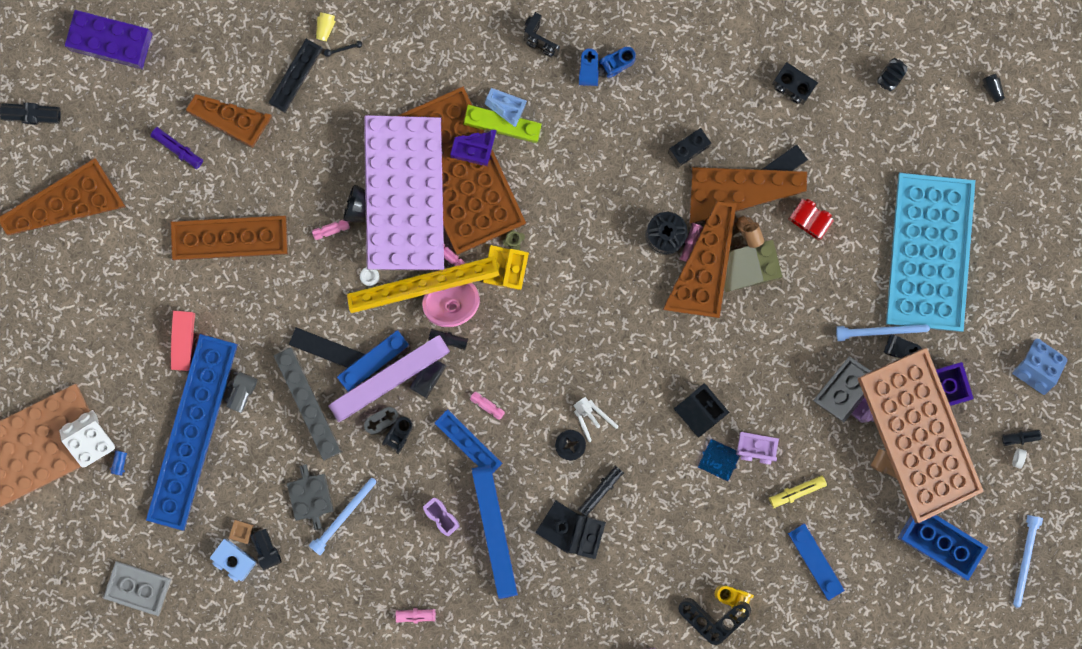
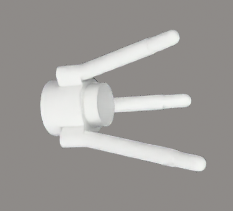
M584 397L574 405L576 409L574 413L579 419L588 442L592 440L582 415L583 417L588 415L594 425L600 428L599 423L591 414L592 408L613 427L618 428V425L602 412L592 400L588 401Z

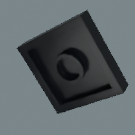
M555 500L535 533L568 554L578 514Z

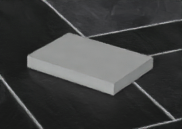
M115 561L103 599L159 616L171 578Z

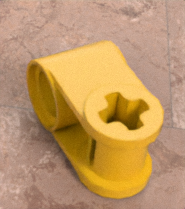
M726 585L718 586L714 593L718 601L731 607L740 601L749 604L750 599L754 596ZM723 589H727L729 596L723 600L720 597V592Z

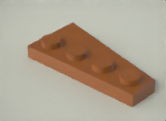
M195 94L186 109V112L251 148L254 147L272 118V115L267 113L262 114L256 112V110H247L234 104H225L219 100Z

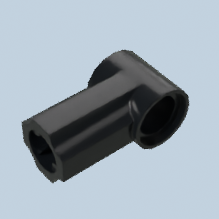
M267 529L250 535L263 571L282 563L278 550L273 546Z

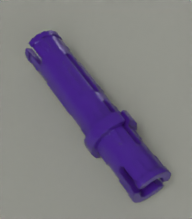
M159 127L152 131L150 137L175 153L178 159L186 161L196 170L202 165L203 159L191 152L188 146L184 147Z

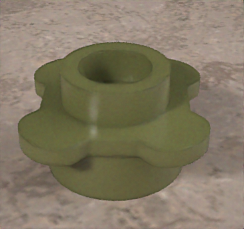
M512 230L507 233L508 235L503 240L504 246H510L515 250H519L525 235Z

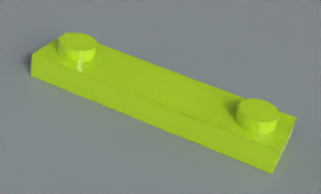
M468 105L463 125L486 131L497 130L496 133L537 143L542 124L520 118L515 127L494 111Z

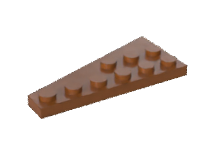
M94 158L0 216V225L9 236L125 208L126 205L98 160Z
M692 167L690 225L707 220L716 201L736 204L735 212L777 199L804 193L807 191V172Z
M716 201L662 310L720 318L736 204Z

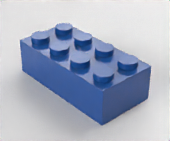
M911 514L897 537L898 540L959 578L967 581L988 549L987 546L937 515L920 523H915Z

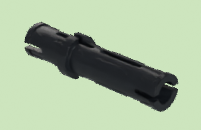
M615 465L608 475L600 480L602 482L578 510L585 516H588L606 493L614 488L613 485L624 472Z

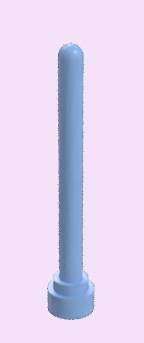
M926 324L861 329L836 326L837 341H845L849 337L928 332L930 327Z
M374 478L368 480L324 534L308 545L319 555L324 552L325 543L373 488L376 480Z
M1027 515L1026 519L1029 529L1013 602L1016 608H1019L1022 603L1036 530L1039 529V526H1042L1043 518Z

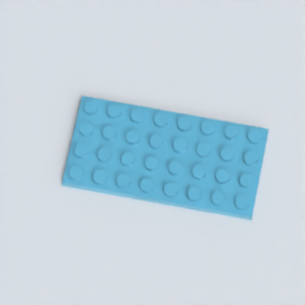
M906 173L898 174L886 325L909 326L926 324L929 325L930 329L964 331L976 180Z

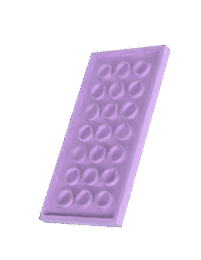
M364 116L367 270H444L441 118Z

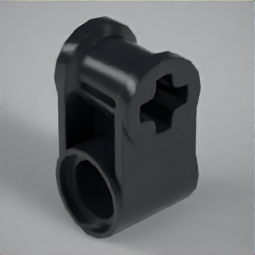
M890 334L883 353L896 358H903L911 354L909 350L914 348L916 352L922 348L918 344Z
M408 417L399 418L386 435L382 445L389 446L399 454L414 428L413 421ZM402 420L409 422V429L407 431L400 429V422Z

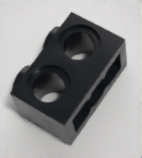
M788 62L785 63L772 83L777 92L781 94L786 93L790 96L791 101L796 104L801 103L802 105H804L818 84L817 81ZM787 76L791 82L785 84L782 82L781 77ZM797 87H804L806 94H800L797 91Z
M699 128L669 148L668 154L679 168L708 149L711 142L702 128Z

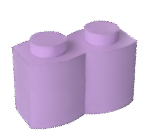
M432 498L423 506L426 515L431 520L436 521L438 529L444 535L450 536L460 527L458 520L447 512L445 505L439 499Z

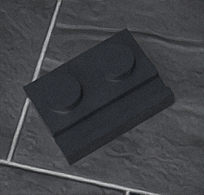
M578 514L568 552L596 559L606 522Z

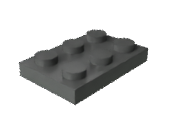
M849 356L813 401L845 423L865 398L858 378L872 371Z

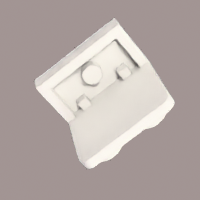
M93 410L83 413L77 420L65 424L59 430L62 443L81 467L90 465L115 449L114 443L99 425L97 415Z

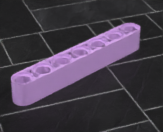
M439 335L332 402L328 407L337 421L341 422L447 355L450 350Z

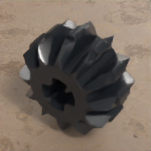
M891 59L880 73L877 83L885 90L893 91L905 76L907 65L900 59Z

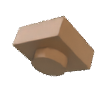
M234 520L229 539L248 544L254 525Z

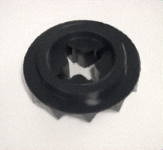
M566 430L557 437L555 449L561 458L572 461L584 454L586 442L583 435L578 431ZM566 438H568V440H570L571 442L578 441V443L574 445L575 453H573V451H571L570 448L563 450V448L567 445Z

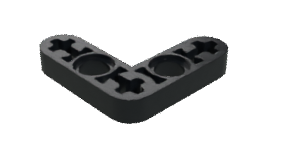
M692 598L683 599L678 607L681 616L712 645L721 644L751 614L750 605L744 601L736 603L717 622ZM688 605L691 606V609H688V610H685V609H684L685 606H688ZM739 609H745V613H741L738 618L735 616ZM697 618H704L707 625L702 626L698 624ZM730 619L734 626L730 628L725 626L724 620ZM713 633H719V636L715 638L712 635Z

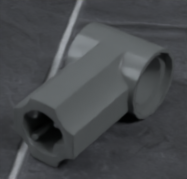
M239 372L234 380V389L226 407L242 413L249 395L253 393L258 379Z

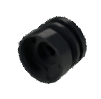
M669 211L660 212L651 219L645 233L646 243L656 254L671 255L677 252L685 242L687 226L682 217L676 213ZM664 228H666L667 231L671 230L669 237H667L666 234H662Z

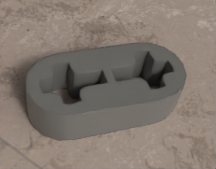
M392 407L379 411L366 419L364 423L365 430L370 434L381 432L398 420V412ZM387 411L395 413L393 416L394 420L392 421L389 419L383 421L382 418L387 415ZM371 420L373 422L380 420L381 423L376 426L377 429L375 431L368 429Z

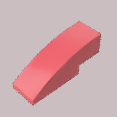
M173 311L171 370H190L195 334L193 333L195 313Z

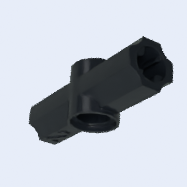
M2 103L0 119L4 121H19L30 125H38L39 123L59 124L61 121V108L40 106L36 103H23V105Z

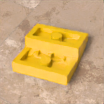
M490 245L487 258L495 256L500 276L484 279L482 283L521 290L529 253Z

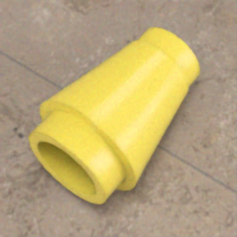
M320 12V16H317L316 39L327 42L336 22L334 21L335 16Z

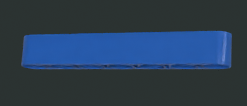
M491 464L471 468L498 598L503 599L517 596L518 593Z

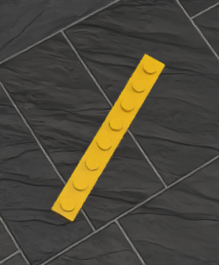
M493 256L347 294L349 310L351 313L500 276L496 258Z

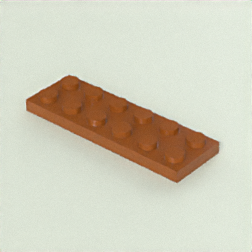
M269 216L171 222L172 260L288 255L287 217Z

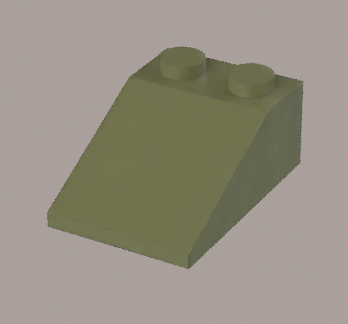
M773 240L766 241L756 248L747 246L729 252L724 293L779 280L783 277Z

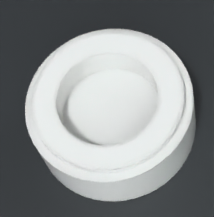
M366 267L360 273V280L366 286H374L379 281V273L377 270H367Z
M1016 450L1012 461L1013 467L1019 469L1023 467L1027 454L1026 450Z

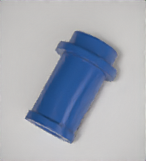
M115 451L113 465L110 468L111 474L122 476L123 472H125L123 469L127 453Z

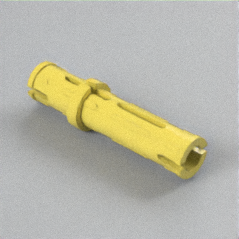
M823 475L791 489L786 488L784 492L769 497V501L774 509L788 502L793 503L795 499L826 487L827 484ZM814 485L813 487H810V488H808V489H806V490L800 491L801 489H804V488H806V487H808V486ZM794 492L796 493V494H794V495H792V496H789V497H787V498H785V499H781L782 497H785V496H787V495H789V494H792V493H794Z

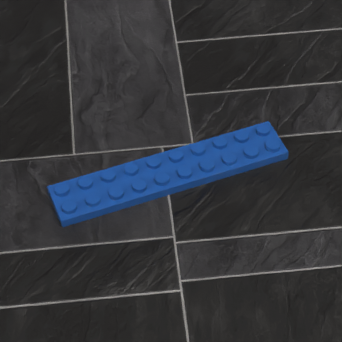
M202 334L199 335L146 521L185 531L238 344Z

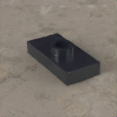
M438 360L418 373L410 389L427 399L447 366Z

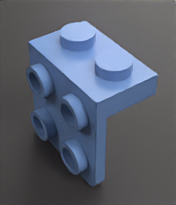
M1035 339L1025 359L1014 369L1012 374L1045 395L1057 384L1067 363V358L1040 339Z

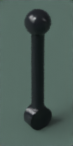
M356 41L355 44L334 50L326 49L324 55L330 57L337 52L355 47L361 48L362 42Z

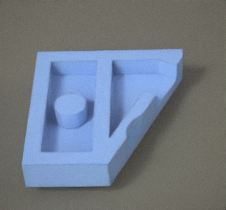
M491 88L485 105L516 127L527 101Z

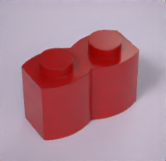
M802 199L788 220L819 241L834 222L831 218L832 215L826 210H818L815 207L816 204L810 199Z

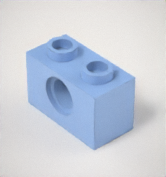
M224 539L210 557L215 567L220 570L224 568L229 572L228 576L236 582L238 580L244 581L258 562L228 539ZM231 556L237 559L235 567L230 566L228 563V559Z

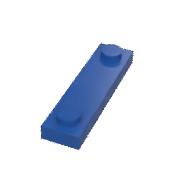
M396 330L336 377L347 392H350L408 347L409 344L401 333Z
M448 409L435 422L478 467L491 464L493 474L503 464Z
M802 524L787 533L826 599L829 601L844 592V588L807 526Z

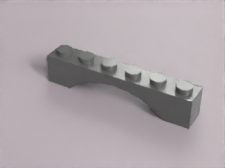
M290 347L274 355L322 459L326 461L343 453L318 404L294 349Z

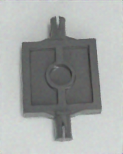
M307 464L299 466L302 478L287 483L295 521L312 519L314 530L321 529L319 517L334 511L326 475L309 476Z

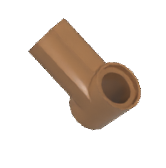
M739 217L735 225L737 230L746 239L748 247L756 248L764 243V238L759 224L753 222L750 217Z
M879 449L870 466L883 474H888L897 479L887 452Z

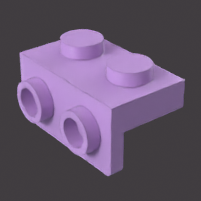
M740 432L736 455L741 456V460L752 461V458L760 459L759 463L771 465V461H777L776 453L779 439Z

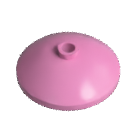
M469 283L424 295L422 306L427 319L433 324L441 327H454L465 323L476 313L480 297L475 285Z

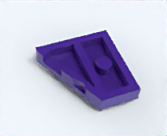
M497 130L455 137L450 157L488 166Z

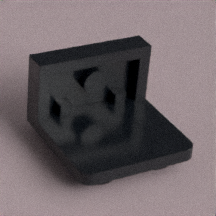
M537 12L533 16L529 15L524 25V41H526V45L533 49L538 47L548 57H558L560 46L536 34L541 25L542 15Z

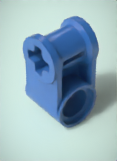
M623 47L599 60V64L603 65L607 78H612L632 66L635 62L636 54L633 48ZM629 53L632 55V59L625 61L622 59V55Z
M589 48L584 50L581 55L579 85L598 86V54L594 49ZM588 55H591V57L595 59H592L591 62H588V60L585 58H587Z

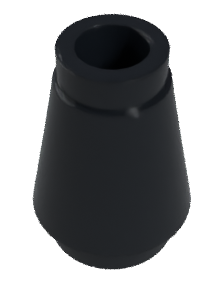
M996 73L982 79L984 83L982 86L995 103L1005 99L1001 79Z

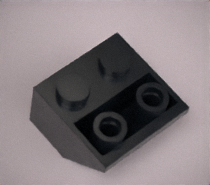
M705 383L673 408L698 438L730 413Z

